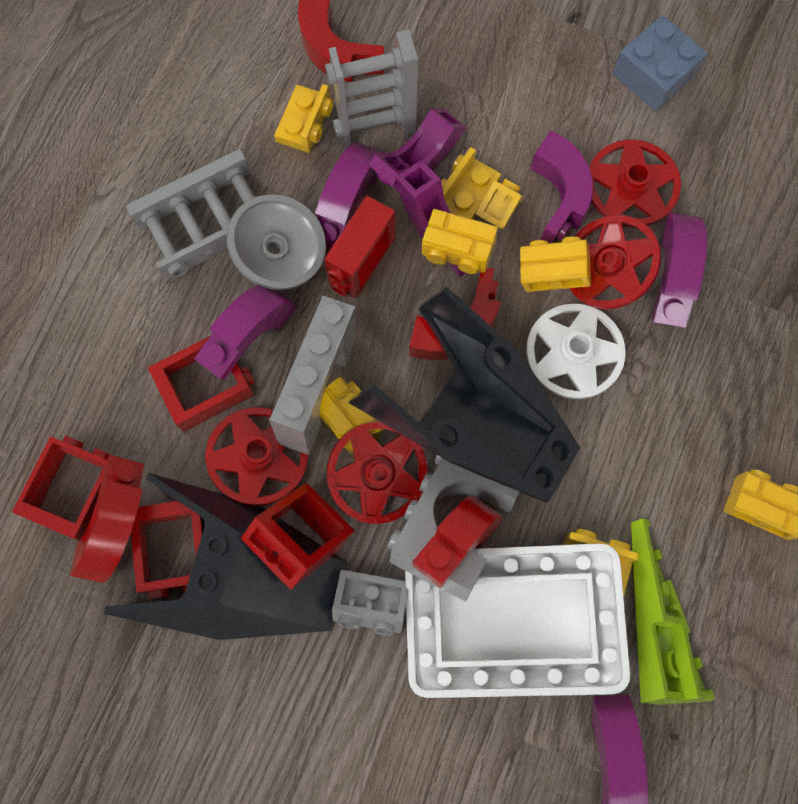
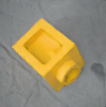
M504 179L502 184L494 180L475 214L504 230L519 202H522L524 199L522 195L518 194L521 187L507 179Z

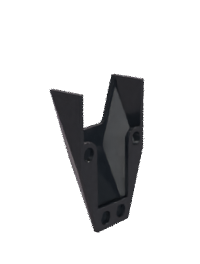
M445 287L419 307V310L451 360L454 372L422 419L416 421L375 384L353 396L348 403L449 463L542 502H549L580 450V446L524 357L448 287Z
M147 474V481L204 519L205 527L185 594L178 600L106 606L103 614L216 640L331 630L333 622L332 608L340 571L346 570L348 562L334 554L290 590L241 539L254 518L266 509L261 506L241 504L221 493L155 474ZM280 518L275 521L308 556L322 546Z

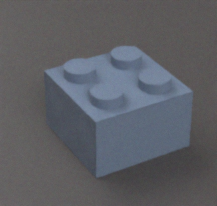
M662 14L620 52L612 74L657 112L698 74L708 53Z

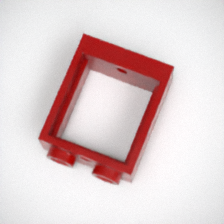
M366 195L326 255L324 261L331 289L343 297L350 295L355 299L360 295L396 239L395 211Z
M210 336L147 367L175 425L183 432L255 396L250 388L255 381L247 366L240 368L238 363H236L231 372L238 383L237 385L187 410L170 374L196 362L194 358Z
M66 435L62 441L50 436L12 513L72 539L80 540L93 515L106 460L111 454L97 448L94 449L93 453L82 450L84 443ZM66 453L102 468L76 522L40 507Z
M305 483L256 516L241 539L292 590L331 556L336 554L355 530L308 483ZM292 509L326 542L310 556L275 522Z
M179 501L138 507L131 530L136 593L148 594L149 600L170 597V590L183 588L185 594L190 575L150 582L145 525L191 518L195 556L197 554L205 527L204 519Z

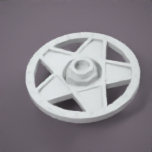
M565 304L547 311L535 322L528 336L526 355L529 367L539 383L548 391L564 398L586 399L601 394L617 380L625 362V343L617 325L600 310L583 304ZM579 312V315L570 327L550 320L562 313ZM597 319L610 331L615 343L596 338ZM537 334L550 349L538 364L536 363L534 353ZM616 363L610 377L597 387L596 366ZM568 374L578 391L563 389L550 382L549 379Z

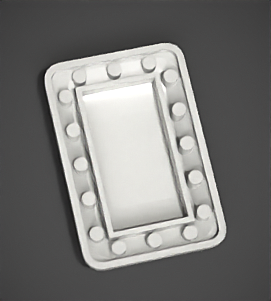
M579 544L473 549L471 552L487 560L467 602L405 571L406 588L409 589L406 601L408 679L411 689L418 696L425 698L599 695L620 693L627 687L630 680L621 565L618 553L609 545Z

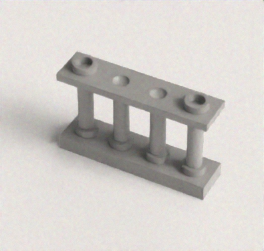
M409 29L396 32V48H391L390 53L340 64L336 47L329 48L330 63L325 64L329 85L334 86L338 119L333 120V126L337 139L343 138L345 149L351 144L350 132L395 122L396 125H402L404 135L416 133L418 57ZM394 67L391 70L392 73L344 84V78ZM395 86L392 88V92L346 102L347 97ZM394 105L391 110L348 120L349 115Z
M240 149L125 205L139 229L148 226L165 257L156 262V265L166 280L181 277L190 268L228 249L227 231L231 218L216 193L217 190L233 184L244 203L255 198L244 179L245 176L251 173L246 158ZM201 198L206 199L222 230L206 238L188 207L189 204ZM174 212H177L194 243L176 252L160 222L162 218Z

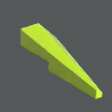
M643 518L631 522L632 551L639 554L638 560L633 562L640 702L644 704L668 705L715 700L713 690L705 689L698 669L703 667L701 658L693 657L688 637V633L691 631L671 580H664L658 561L663 559L660 549L653 550L648 529L651 524L649 520Z

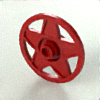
M628 139L611 143L596 154L589 166L593 185L591 203L603 217L622 215L635 206L648 216L638 220L649 226L665 218L678 201L681 191V179L678 168L664 150L649 142ZM623 149L619 164L599 163L608 154ZM642 150L655 155L664 164L647 165ZM594 181L610 190L605 206L596 194ZM672 181V196L665 207L657 190ZM622 224L625 227H632L627 224Z
M611 215L599 218L583 227L574 236L584 240L591 232L603 227L598 243L588 244L590 249L591 286L579 287V290L577 288H569L577 299L588 306L598 309H616L633 303L649 290L659 273L661 249L656 236L645 223L625 215ZM622 224L639 229L648 238L626 241ZM653 256L651 269L644 282L640 284L635 268ZM610 286L625 296L610 301L595 300L596 297Z
M253 407L230 414L215 427L206 446L205 461L211 481L222 494L241 504L263 506L283 499L298 486L306 471L307 454L300 452V465L298 467L283 453L286 447L278 444L272 427L261 431L249 418L250 416L270 418L273 413L272 409ZM229 425H232L235 444L214 451L219 436ZM216 471L238 473L239 494L224 485ZM267 479L289 483L277 493L259 497Z
M370 421L353 427L342 435L334 445L327 463V484L333 500L347 515L364 523L383 524L404 516L412 500L418 502L423 493L419 489L427 474V461L421 445L402 434L381 446L367 430L387 429L398 434L400 433L380 421ZM351 441L355 461L335 470L339 454L345 445ZM413 449L418 461V481L403 469ZM338 490L359 491L361 513L349 507L340 496ZM389 495L408 498L407 502L397 510L381 515Z

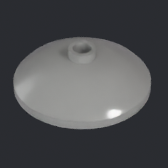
M268 194L248 200L237 209L227 231V247L236 268L248 280L268 289L286 290L306 283L316 274L325 256L326 241L320 222L305 205L287 196ZM268 247H275L278 253H270Z

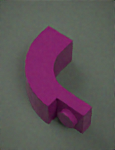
M445 108L430 109L419 129L405 145L391 153L375 154L369 166L377 172V177L383 183L393 186L398 191L396 176L421 159L433 171L450 153L467 127Z
M551 130L535 152L530 168L549 180L556 187L560 196L561 205L545 227L541 240L547 241L549 244L554 243L556 239L562 241L571 227L576 230L579 229L590 205L593 190L591 172L581 152L570 141Z
M355 142L350 144L337 160L324 186L315 212L324 231L327 248H332L354 215L367 188L376 183L378 178L377 172L369 164L375 154H383L384 152Z
M421 159L396 176L395 179L403 205L423 239L433 209L451 213L444 198L441 179ZM446 262L459 277L465 274V272L458 268V265Z
M669 212L661 240L665 251L664 271L652 320L656 323L686 328L693 301L698 300L707 252V231L701 217Z
M260 285L252 287L234 300L216 319L209 329L212 332L211 336L194 359L218 378L225 380L252 342L269 329L280 331L298 304L279 290L268 289Z
M629 694L593 696L591 725L601 763L602 804H648V782L643 743L638 720Z

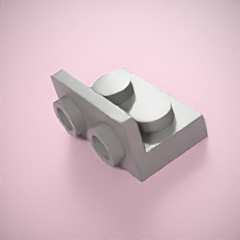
M341 570L332 608L333 621L338 622L339 626L347 629H358L359 626L372 628L375 633L385 636L401 633L409 590L406 588V581Z

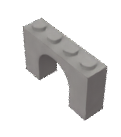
M322 296L269 420L279 445L310 455L322 426L320 405L334 364L346 367L357 340L355 306Z
M437 455L435 463L438 466L434 474L428 471L419 489L423 494L418 502L415 500L411 501L404 515V519L408 520L402 531L398 528L394 531L387 548L391 549L390 563L438 587L436 584L412 566L414 558L436 533L437 525L433 515L435 507L450 496L474 494L479 499L510 513L520 493L449 463ZM470 552L440 589L467 602L487 559Z

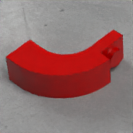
M299 0L298 21L305 52L310 60L324 73H326L325 64L330 63L329 48L336 47L340 64L385 54L384 46L351 43L337 37L331 30L332 12L330 0ZM384 69L365 73V75H384ZM353 76L344 78V81L353 82Z
M487 267L485 273L480 272L476 295L470 308L488 325L493 327L501 301L494 300L498 281L492 280L494 268ZM416 316L409 346V356L426 360L449 359L424 317Z
M110 455L106 460L95 509L84 535L77 543L69 576L105 583L114 572L128 542L143 490L140 489L144 469L143 463Z
M474 494L468 496L437 527L435 535L412 561V566L439 588H442L475 547L477 549L482 548L499 527L502 516Z

